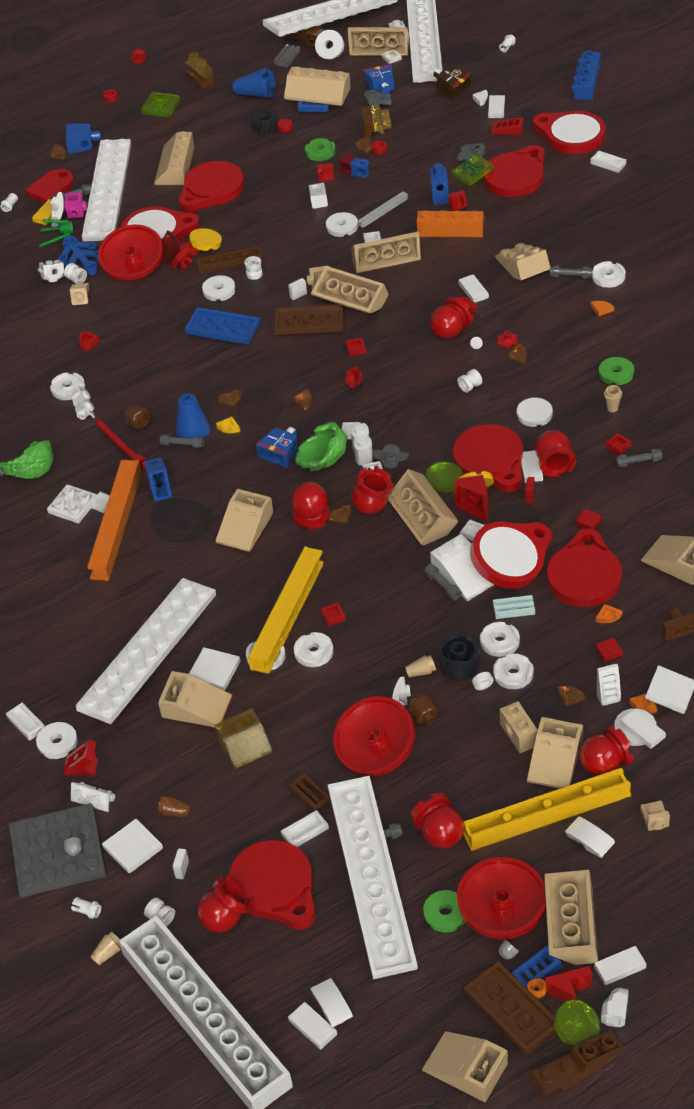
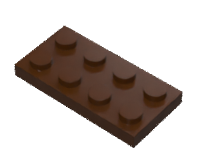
M343 305L276 307L275 335L343 332Z
M499 961L464 987V993L526 1056L561 1029V1022Z

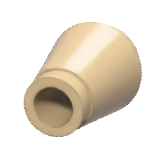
M610 385L604 391L607 410L609 412H616L622 397V391L618 386Z
M424 655L408 666H405L409 678L432 674L436 670L431 655Z
M110 932L108 935L105 934L90 957L100 966L121 950L120 939L113 932Z

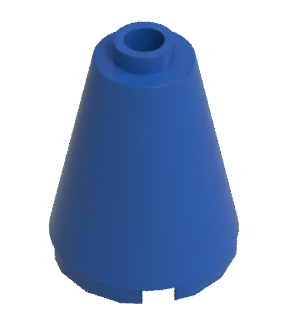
M267 67L238 78L232 85L233 91L237 95L272 98L275 95L273 87H276L273 72L269 71L270 68Z
M193 394L182 395L178 399L175 425L176 437L193 438L195 436L205 437L206 435L208 437L211 431L210 423L198 400Z

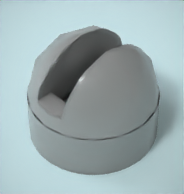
M71 837L64 841V850L68 855L76 856L80 853L82 846L79 838Z
M506 939L499 947V954L507 960L514 958L519 952Z

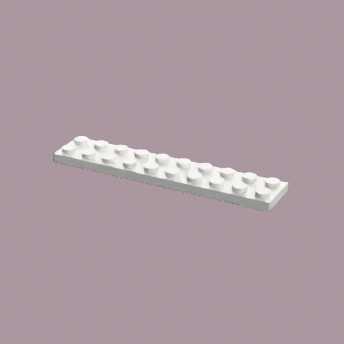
M330 0L264 19L263 26L277 36L282 37L285 34L296 33L299 30L309 29V27L320 26L323 23L333 22V20L344 19L347 16L357 15V13L368 12L371 9L391 5L398 2V0Z
M406 0L413 82H436L437 78L433 76L434 71L437 68L442 70L435 0Z
M131 139L100 140L82 233L83 241H103L107 235L117 229L131 150Z
M182 578L76 704V710L112 724L216 596V590Z
M370 776L329 784L328 790L373 979L417 970V961Z

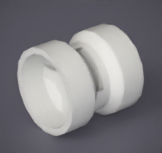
M256 256L248 257L245 260L246 275L252 280L259 279L263 275L261 259Z
M70 263L64 270V276L76 284H82L87 278V272L78 265Z
M475 369L468 371L467 375H462L457 379L459 387L466 393L471 391L473 387L482 384V377Z
M155 897L147 904L144 915L148 919L157 916L167 927L175 916V910L170 906H165L161 899Z

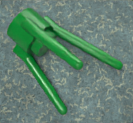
M43 219V222L58 223L59 226L40 229L41 232L60 230V233L64 235L40 244L39 247L49 245L70 236V234H74L72 221Z

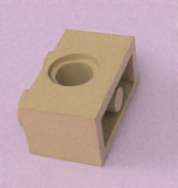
M517 701L500 708V725L518 752L523 753L534 748L538 730L520 703Z

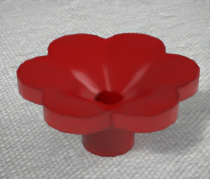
M505 331L497 336V344L499 346L510 348L518 343L517 335L511 334L510 331Z
M356 366L347 371L345 383L351 389H354L363 381L362 372Z

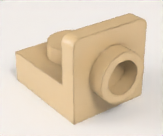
M325 266L309 268L310 275L307 276L308 286L311 285L312 290Z
M89 283L72 284L70 288L72 305L88 304Z
M662 801L642 804L640 806V811L648 831L669 827L670 814L668 811H665Z

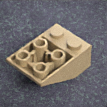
M524 243L516 244L515 248L503 249L499 254L495 255V258L512 277L518 280L529 278L550 269L546 250L525 245Z
M237 489L229 501L216 543L250 552L273 515L271 497Z
M661 535L641 561L693 585L694 537Z
M172 671L158 704L162 718L220 728L232 694L191 674Z
M545 717L541 718L527 782L559 789L571 785L579 750L583 742V725Z
M445 1031L422 1071L486 1102L508 1065V1053L506 1049L488 1040Z

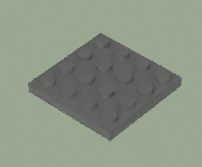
M92 803L9 823L20 897L106 877ZM76 837L81 840L82 847L78 855L70 856L65 852L63 843L66 839Z

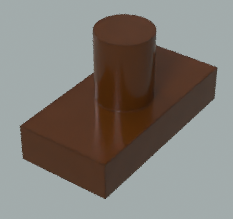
M679 608L669 612L672 620L663 622L662 636L665 641L694 632V613L683 616Z

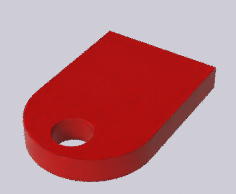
M53 170L25 189L26 195L46 203L48 199L52 200L53 195L61 192L63 194L68 191L74 184V178L68 170Z

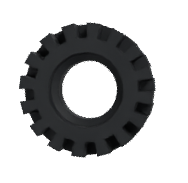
M263 108V110L258 109V111L255 110L254 113H251L250 121L253 131H256V133L260 132V134H263V132L268 134L269 131L272 133L273 130H276L278 123L277 112L273 109L271 110V108L267 110Z

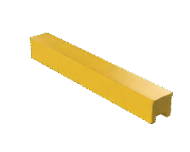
M304 547L248 657L250 670L270 673L324 565V561H320L323 554L322 550Z
M619 768L464 821L463 835L471 851L630 797L631 783L626 780L623 769Z

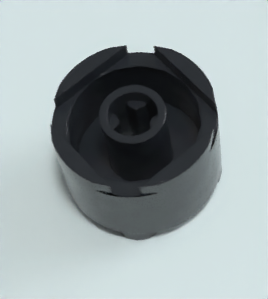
M464 632L449 634L450 637L445 640L443 638L438 646L439 666L442 674L445 677L454 679L473 678L480 665L479 644L477 640L475 641L470 634Z

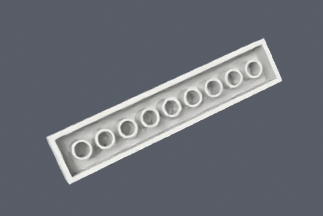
M154 916L119 940L126 959L249 1109H264L293 1087L291 1076L287 1069L157 916Z

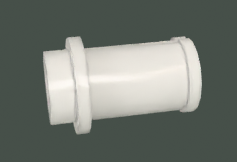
M511 34L506 35L504 41L499 45L500 50L507 52L510 46L515 44V37Z
M10 193L6 200L1 202V209L4 212L11 211L15 202L18 201V197Z
M79 897L73 900L72 904L77 906H71L72 911L88 915L90 919L97 918L100 915L101 905L98 902H89Z

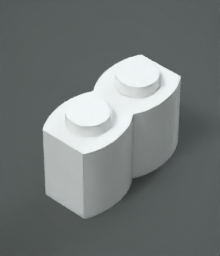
M365 423L352 425L351 438L356 463L359 466L372 463L373 450L368 426Z

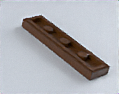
M260 246L197 258L196 262L199 273L243 265L245 260L251 256L259 257L263 261V255Z

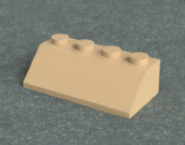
M348 27L350 55H382L393 49L400 55H408L410 45L407 27ZM390 52L389 55H395V52Z
M292 67L287 75L284 99L342 106L351 89L350 75L342 71Z
M177 132L164 145L154 182L155 185H184V179L189 172L194 151L192 132Z
M419 232L353 245L351 253L356 272L360 273L421 260Z
M325 266L311 292L313 296L369 314L381 309L389 295L383 283Z
M408 469L388 496L392 506L421 545H426L447 536L458 523L457 518L421 473Z
M590 870L545 874L549 955L574 965L598 962Z

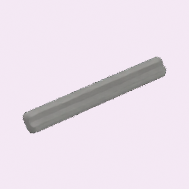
M404 191L397 194L360 218L358 225L361 228L368 226L406 201L408 194Z

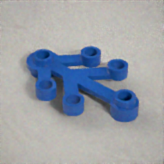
M75 236L65 237L63 240L64 250L58 256V260L63 262L66 268L68 264H75L77 259H79L84 265L87 274L90 276L95 275L98 271L97 263L89 261L85 256L95 257V260L99 261L97 244L95 242H78ZM72 250V251H73V254H72L70 260L68 261V255H69L70 251Z

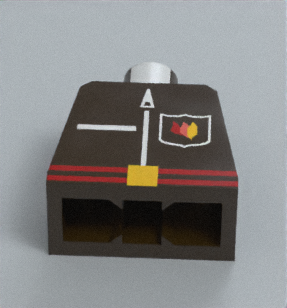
M449 66L444 71L437 68L433 76L437 78L436 87L451 100H454L470 87L472 74Z

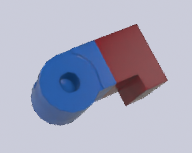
M346 152L339 161L341 173L361 178L369 175V161L366 159L352 157V153Z

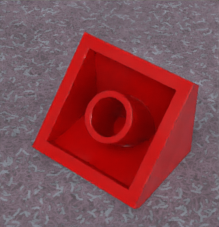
M483 475L456 479L454 481L455 507L487 522L489 520L488 493Z

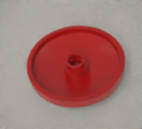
M132 224L120 227L107 235L100 245L98 257L102 269L108 276L120 281H134L146 277L159 266L163 258L164 248L157 232L144 225Z
M384 696L368 697L350 706L338 720L333 737L334 749L339 760L351 772L361 776H381L395 770L408 758L415 743V724L410 713L398 701Z
M494 857L483 860L473 865L459 882L457 905L460 915L471 929L483 936L495 939L519 937L536 927L545 914V883L532 866L521 860L509 857Z

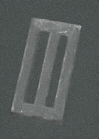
M286 44L274 59V63L288 67L300 52V46L295 48V45L290 47L289 44Z

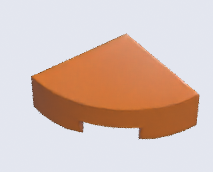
M606 301L591 302V308L598 316L614 311V306Z
M604 604L596 616V622H615L621 618L623 611Z
M646 694L629 699V704L634 709H641L648 713L657 712L655 703L646 699Z

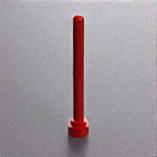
M97 420L96 425L131 460H139L141 470L145 469L144 462L147 459L141 454H136L102 420Z

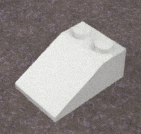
M460 534L430 552L431 564L439 569V574L451 585H456L462 592L461 596L466 601H469L494 584L483 578L475 569L470 557L471 543Z

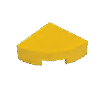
M233 417L216 423L217 429L224 433L240 432V427Z

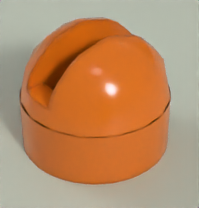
M532 979L527 985L528 991L536 999L546 995L547 987L543 979Z

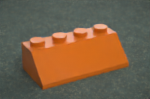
M418 211L417 232H419V237H483L485 214L483 211Z

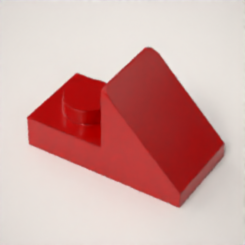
M89 739L66 757L63 774L95 775L98 759L95 757L96 742Z
M587 966L546 977V994L576 1007V994L574 990L580 991L588 986H592L590 967Z

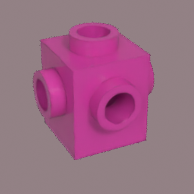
M82 192L66 193L63 210L67 212L68 218L84 217L87 204L86 201H83Z

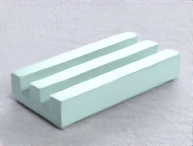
M532 595L493 600L496 619L535 615Z

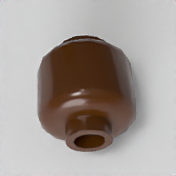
M135 403L126 409L124 418L133 428L143 429L149 424L151 414L147 408Z
M418 694L409 701L408 711L417 724L430 725L436 720L439 709L429 695Z

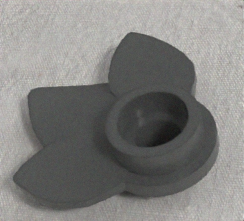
M369 90L364 94L365 101L375 109L379 107V104L389 106L392 104L390 99L392 95L389 93L384 94L382 91Z
M477 143L462 146L460 148L461 152L457 155V162L468 160L471 164L476 165L485 154V145Z
M387 444L383 450L374 449L373 457L381 460L384 467L391 469L396 468L400 461L407 460L409 453L400 452L397 445Z

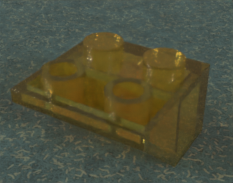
M252 708L215 724L217 739L235 769L272 752L263 726Z

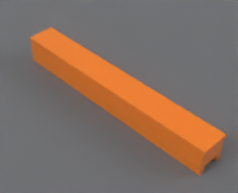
M121 460L88 564V570H92L91 580H110L142 474L139 460Z

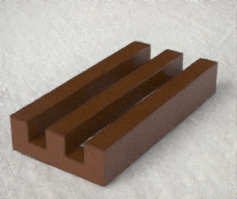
M305 773L288 784L289 789L313 812L316 810L319 812L320 808L324 809L326 807L325 804L331 803L330 796ZM301 781H304L306 784H308V785H309L320 797H322L323 799L320 800V799H319L309 788H307Z

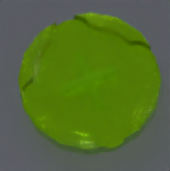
M439 462L429 467L426 472V479L434 489L445 493L455 490L454 481L463 474L458 465L451 462Z
M570 1000L556 1010L554 1027L558 1036L568 1045L577 1046L599 1035L600 1021L596 1012L588 1004L578 1000Z

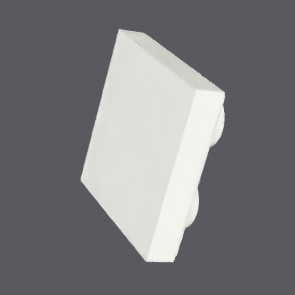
M67 484L49 505L47 511L52 515L79 524L91 509L90 502L97 494Z
M203 647L189 674L225 691L241 660L239 656Z
M658 665L645 698L684 714L694 690V680Z
M137 819L102 843L103 848L129 874L163 849L162 844Z

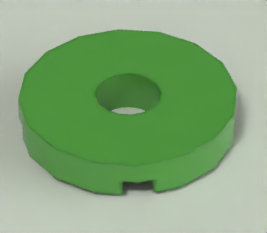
M326 138L313 139L310 141V144L305 145L306 157L314 161L328 160L336 152L334 142H330Z
M611 357L601 362L599 366V377L610 385L611 383H616V385L626 384L632 380L634 375V365L625 358Z
M450 890L438 891L431 894L425 901L423 907L424 919L435 931L443 933L453 932L461 925H464L465 921L461 917L457 905V892ZM448 908L452 912L448 915H443L440 913V910Z

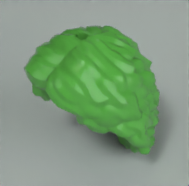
M335 422L317 426L314 429L316 434L306 439L300 445L295 461L303 469L309 468L311 472L328 468L335 464L345 453L347 436Z
M49 440L34 441L29 444L30 447L26 448L21 456L12 461L0 462V469L6 475H12L17 478L33 479L42 476L49 471L54 456Z

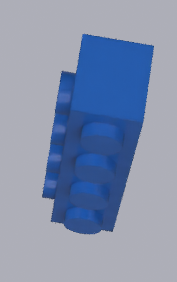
M587 51L582 53V57H579L576 75H574V83L572 84L574 99L593 100L601 65L600 52Z

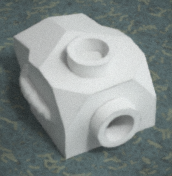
M48 260L46 265L43 262L39 263L38 271L42 279L56 282L64 276V265L60 260L54 262Z

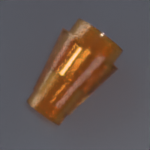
M169 795L167 797L161 796L158 812L162 813V816L188 817L190 805Z

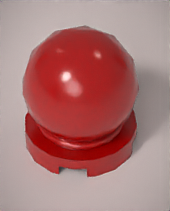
M449 297L444 302V305L436 308L430 317V326L433 333L442 339H452L458 336L463 328H467L474 321V315H470L468 310L470 306L460 297Z
M550 430L538 437L535 452L539 459L540 469L544 475L560 477L559 474L566 471L569 473L574 469L576 458L571 447V441L565 433L558 430Z
M367 467L360 470L351 496L354 507L360 513L372 515L379 513L385 508L388 496L394 487V483L390 479L391 475L378 467H375L374 470H367Z
M304 482L295 488L291 497L294 523L298 527L300 525L308 527V530L323 527L326 524V520L330 518L328 496L325 489L314 482Z
M614 724L604 729V735L597 734L589 737L583 742L579 750L582 767L589 774L595 776L616 770L619 764L626 766L634 761L635 756L634 754L630 755L628 748L631 744L620 728L615 730Z
M444 793L431 794L433 798L425 803L421 800L411 812L412 822L417 829H421L425 840L431 846L440 849L453 847L461 840L464 832L462 817L459 812L451 807V802Z
M219 876L213 884L214 890H210L203 895L197 907L200 923L206 930L216 934L225 933L234 928L241 917V913H247L254 904L252 896L248 898L243 892L245 887L230 876H227L225 879Z

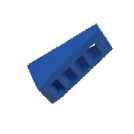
M546 945L511 974L528 990L527 985L529 981L535 978L545 980L546 977H550L561 970L563 965L558 958L549 955V947ZM547 958L551 962L549 966L544 961ZM540 963L544 969L540 971V969L536 966L537 964ZM533 968L537 975L533 976L529 969ZM522 973L528 976L530 979L528 982L523 979Z

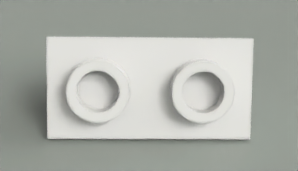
M77 385L78 391L72 395L77 417L81 420L86 419L89 415L95 418L94 406L89 400L91 398L90 394L86 389L83 390Z
M84 782L71 783V801L83 805L92 803L93 808L106 812L109 811V802H113L115 799V794L112 791L100 788L97 790L96 787L87 785Z

